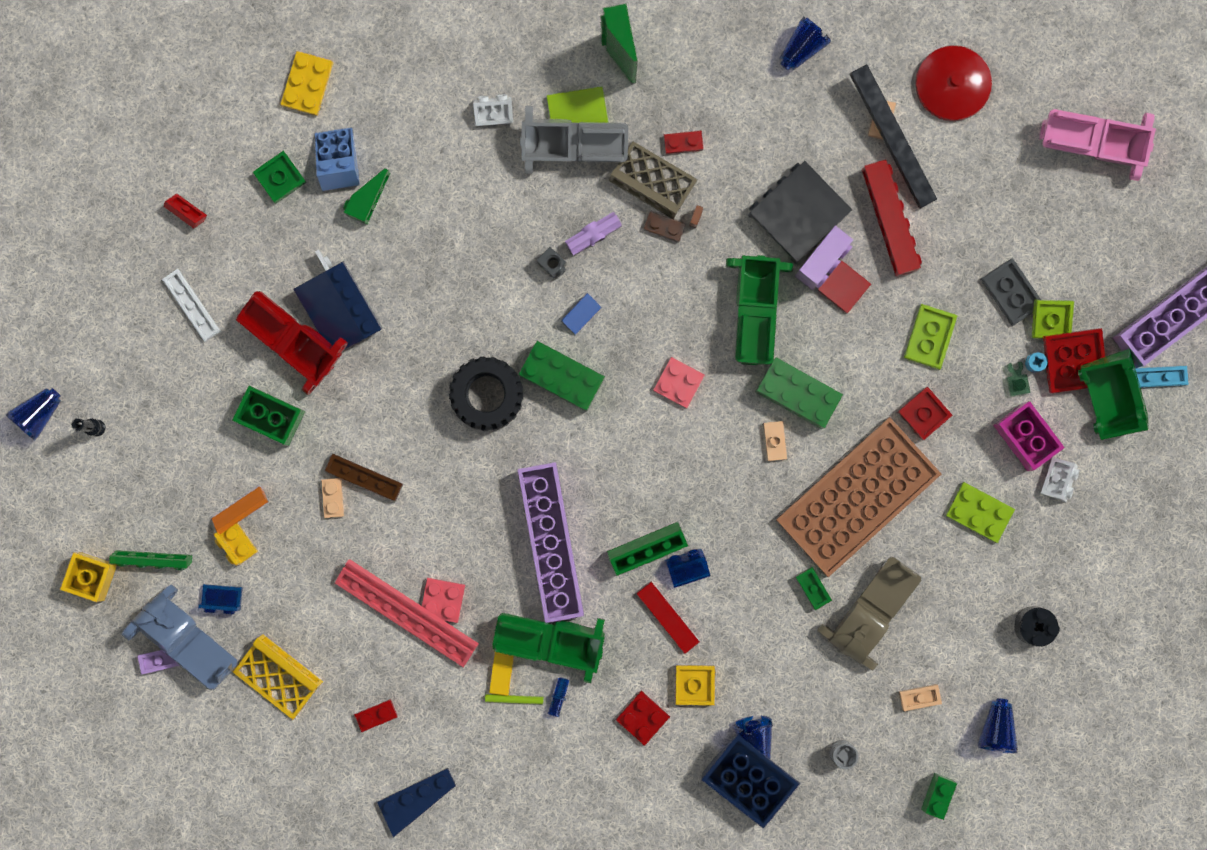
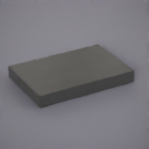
M1013 258L980 279L1012 326L1033 313L1034 300H1041Z

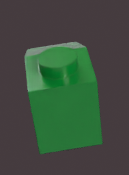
M384 168L352 194L350 200H346L343 207L346 216L368 225L390 176L389 170Z

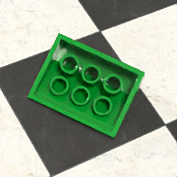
M627 4L603 8V15H600L602 46L606 45L608 54L630 82L634 84L636 83L638 60Z

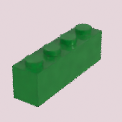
M675 522L608 550L607 553L616 576L688 547L679 523Z

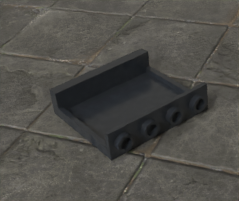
M806 161L801 164L796 163L790 169L792 173L788 177L784 175L776 183L778 186L774 190L770 188L763 195L764 199L760 203L756 201L749 208L751 212L748 215L749 217L752 216L791 257L790 260L795 265L835 225L837 226L852 211V208Z

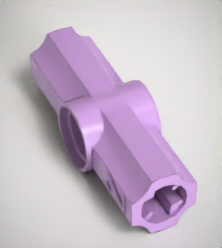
M612 212L597 222L589 223L582 228L581 232L567 239L565 243L574 256L587 247L594 246V243L597 241H603L606 238L605 236L622 227V224L617 215Z

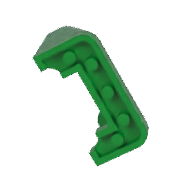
M1130 349L1081 366V370H1078L1080 381H1084L1088 386L1096 415V423H1093L1095 434H1099L1101 440L1149 430L1148 413Z

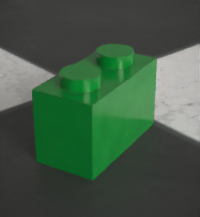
M934 773L921 810L926 814L944 820L957 783L950 778Z

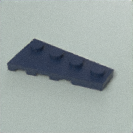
M449 768L377 801L393 838L456 786Z

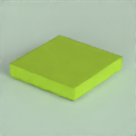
M1034 300L1032 338L1043 339V336L1072 332L1074 301Z

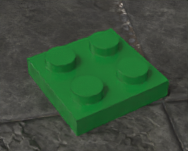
M284 150L253 171V174L275 204L307 183Z

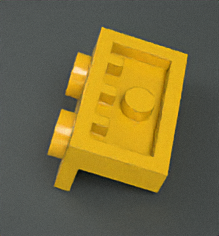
M238 523L221 534L218 532L214 534L216 538L214 540L220 549L223 548L227 553L226 558L232 565H241L258 552Z

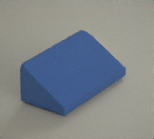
M587 293L562 319V323L576 335L602 307Z

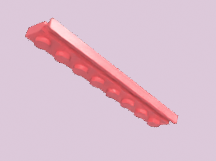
M350 559L346 562V565L335 581V584L463 668L479 644Z

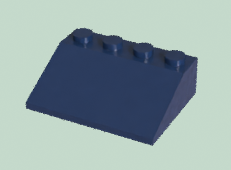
M344 261L293 289L319 334L331 345H334L338 339L343 338L348 342L346 346L348 348L382 330L381 324Z
M738 734L714 757L702 772L701 777L704 783L763 829L800 785L799 781Z

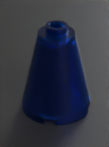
M803 16L780 56V64L787 71L789 69L795 70L831 43V39L827 34L823 37L822 29L809 18Z
M46 388L11 409L5 415L35 441L61 402L59 397L61 395L53 388L51 390Z
M997 698L996 701H992L978 741L979 748L989 751H1003V753H1017L1018 745L1012 704L1008 703L1009 700Z
M761 715V719L752 720L753 716L736 721V726H733L736 735H740L770 759L772 719Z

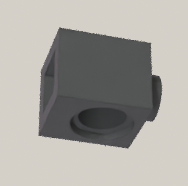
M551 247L537 259V263L553 279L556 276H562L567 270L565 268L567 265L566 261ZM556 260L559 264L556 268H550L548 266L549 261Z

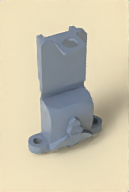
M171 584L141 609V612L124 629L122 636L130 640L140 631L207 689L214 690L236 668L237 660L200 630L187 613L170 601L178 592V589Z

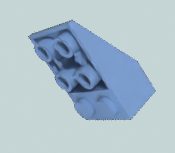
M352 128L315 133L317 178L322 191L360 185Z

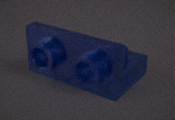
M692 549L688 553L673 555L665 560L674 588L711 576L702 549Z
M203 584L202 601L198 608L204 609V612L216 613V610H223V614H235V611L241 610L243 587Z

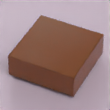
M696 206L689 225L690 227L697 228L703 207Z

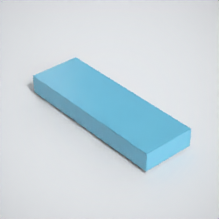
M1187 366L1135 368L1140 387L1188 385Z

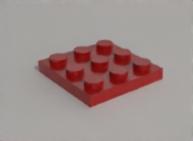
M1102 328L1043 336L1044 351L1048 361L1046 369L1049 393L1088 388L1084 381H1080L1078 370H1081L1082 365L1105 357Z

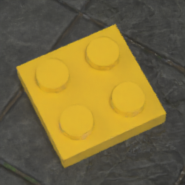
M676 665L675 704L715 705V666Z

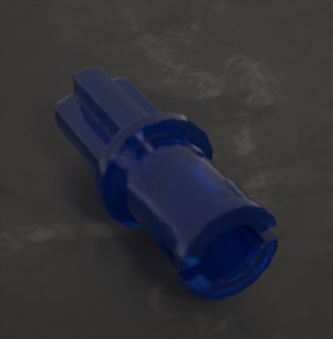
M558 678L555 692L551 695L553 698L548 712L549 715L560 717L569 685L567 678Z

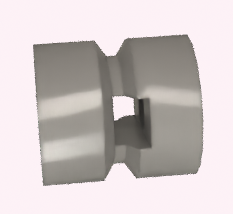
M838 740L831 745L829 751L830 758L838 767L850 769L858 762V752L851 743L846 740Z

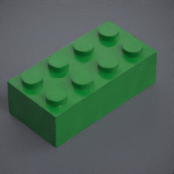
M536 341L519 373L520 377L586 412L605 379V376L539 341Z
M777 357L770 364L755 391L757 394L820 429L826 427L844 395Z

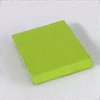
M603 86L547 95L550 119L571 120L572 123H609Z
M920 304L904 359L941 370L958 315Z

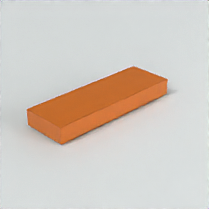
M259 486L211 518L216 531L219 534L223 533L268 503L263 489Z

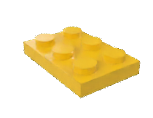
M296 51L281 106L318 116L334 62Z

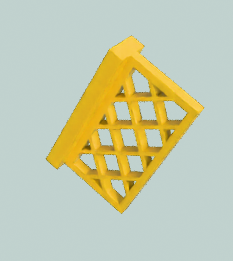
M264 634L254 641L253 646L233 671L235 675L292 720L295 719L323 683L320 678ZM255 649L262 653L263 660L254 661L253 652ZM274 662L277 664L278 672L269 673L268 663ZM264 663L265 673L256 674L255 664ZM243 665H250L252 675L245 676L239 670ZM289 674L292 676L293 684L284 685L283 675ZM279 675L280 685L271 686L270 676ZM266 677L267 687H259L256 678ZM299 686H304L310 691L307 696L299 697ZM294 687L295 697L286 698L285 688ZM271 689H281L282 699H274ZM296 700L297 709L292 713L287 709L286 701Z

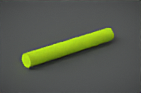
M486 694L485 702L543 705L544 697Z

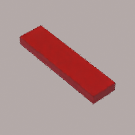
M652 582L636 593L685 654L700 642Z

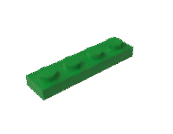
M116 550L109 556L110 564H116L120 567L136 565L138 568L155 566L156 569L173 567L175 570H185L191 565L193 555Z

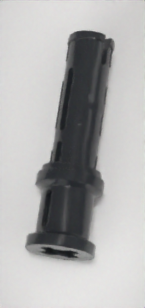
M76 418L71 423L72 428L76 429L75 431H83L90 436H101L106 430L104 422L99 419L83 420Z

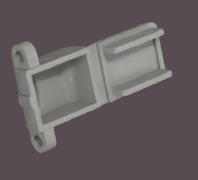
M525 106V120L522 121V135L520 137L522 161H525V174H533V161L625 162L628 158V125L626 123L599 122L572 123L571 120L533 119V106Z

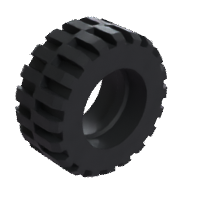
M482 356L478 359L468 360L467 364H462L459 367V371L454 373L452 383L450 382L449 400L451 401L453 411L462 422L476 430H498L503 426H507L511 420L516 418L518 411L522 407L524 394L519 376L506 362L495 357L486 358ZM483 376H491L499 380L505 392L502 404L490 412H482L475 409L470 403L468 395L471 384Z

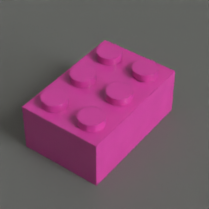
M1030 401L1022 403L993 425L1027 471L1036 470L1065 448Z

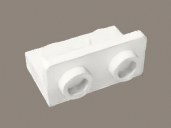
M501 94L496 95V98L489 99L488 96H479L477 100H474L476 126L513 123L512 97Z
M1052 457L1041 494L1063 502H1067L1068 498L1071 499L1074 490L1072 483L1073 480H1077L1080 471L1077 469L1076 463Z

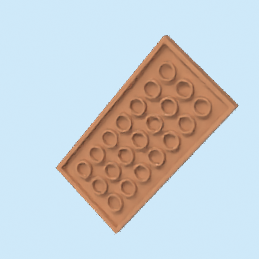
M889 417L782 513L776 521L819 569L829 577L942 474Z

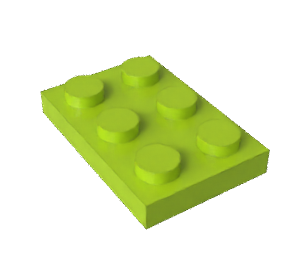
M963 482L945 516L998 543L1015 509Z

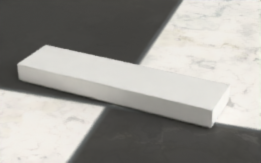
M176 269L162 279L204 342L221 332L179 269Z

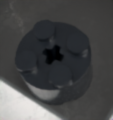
M1036 606L1022 609L1016 615L1014 623L1017 637L1024 643L1037 647H1043L1052 643L1060 631L1055 615L1045 608ZM1035 623H1038L1037 630L1034 629L1036 627Z

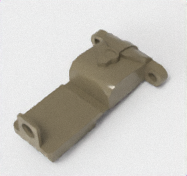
M889 557L833 631L826 625L821 624L817 629L818 632L826 637L827 641L838 648L842 654L849 656L857 663L863 664L873 671L878 663L868 655L889 628L888 623L894 618L921 582L920 575L895 557Z

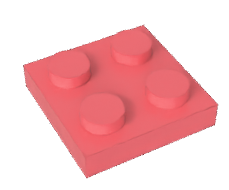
M671 357L653 391L687 409L705 374Z
M427 578L422 607L444 621L458 623L465 585Z

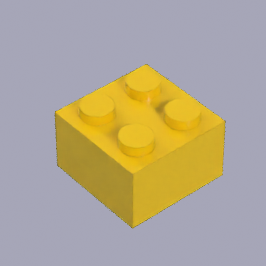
M74 552L60 590L94 602L105 601L117 565L110 564L109 561L83 552Z

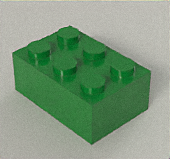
M248 386L232 421L279 443L290 446L306 411L255 387Z

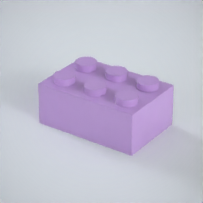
M835 225L795 277L811 290L815 287L819 289L829 277L826 273L829 272L831 274L841 262L838 260L839 257L843 259L851 250L852 246L850 244L853 239Z

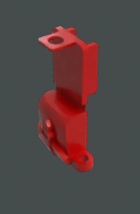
M262 291L254 292L236 319L237 322L271 350L275 351L283 360L307 379L301 389L307 395L311 394L323 379L330 374L348 344L343 338H340L334 345H331L312 327L300 325L296 319Z

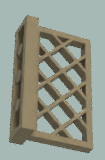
M632 141L628 148L629 160L618 163L610 174L609 182L674 219L698 179ZM632 149L639 150L642 158L632 159ZM646 160H656L658 167L648 169ZM643 161L645 170L635 172L633 163ZM630 164L632 173L625 174L620 171L623 165ZM669 168L673 171L674 177L665 179L662 170ZM659 171L661 180L651 181L650 173ZM647 174L648 182L640 183L637 175ZM686 178L691 181L689 187L681 188L679 179ZM676 181L677 189L668 191L666 182ZM663 183L665 192H655L653 185ZM679 193L681 200L678 205L670 200L669 195Z

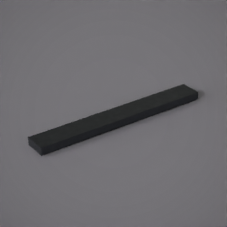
M868 64L851 72L849 75L919 209L937 200V197Z

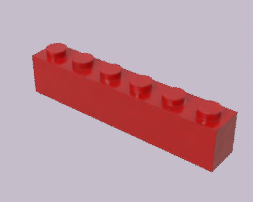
M886 159L865 165L862 168L863 177L895 277L919 270L922 264L919 254H916L914 248L916 247V242L909 232L910 223L903 213L904 204L897 195L899 189L897 183L893 182L891 165L887 163Z

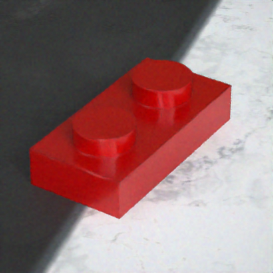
M702 130L664 134L666 154L704 150Z
M177 193L164 202V208L193 229L203 223L207 217L204 212Z
M391 699L354 714L361 732L398 718Z

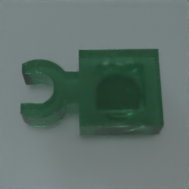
M1018 362L1017 370H1014L1012 363H1009L1007 368L1012 373V377H1007L1010 396L1030 393L1027 374H1021L1023 363Z

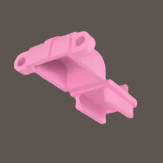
M1053 109L1049 112L1048 119L1042 122L1039 139H1043L1042 145L1045 148L1093 156L1100 161L1131 166L1129 179L1139 181L1143 168L1148 166L1150 153L1153 151V140L1156 128H1153L1155 115L1145 113L1141 125H1135Z

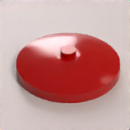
M945 46L933 51L922 62L916 75V92L921 104L929 113L943 120L960 121L972 117L984 107L991 94L992 77L988 65L979 54L966 47Z

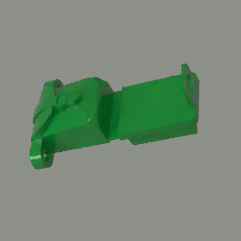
M742 255L740 259L727 258L725 267L739 269L736 304L739 307L735 360L744 365L760 366L762 364H772L775 348L779 272H793V263L780 262V258H770L763 255Z
M501 613L497 619L492 648L495 652L534 661L543 660L553 664L584 670L586 672L583 682L591 684L593 673H597L599 661L603 655L605 639L603 627L605 619L597 618L595 628H590L562 620L556 622V625H551L542 621Z

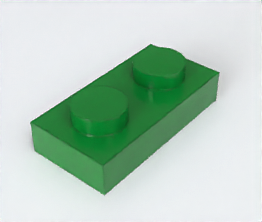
M813 567L795 576L814 610L832 601Z

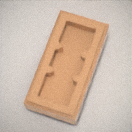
M783 421L763 423L767 460L787 459Z

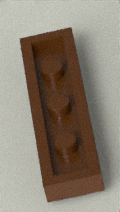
M333 453L325 469V472L393 501L397 500L403 487V483Z

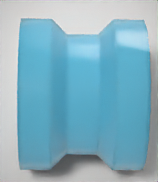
M1040 352L1029 355L1025 360L1027 370L1034 373L1044 370L1048 363L1046 356Z

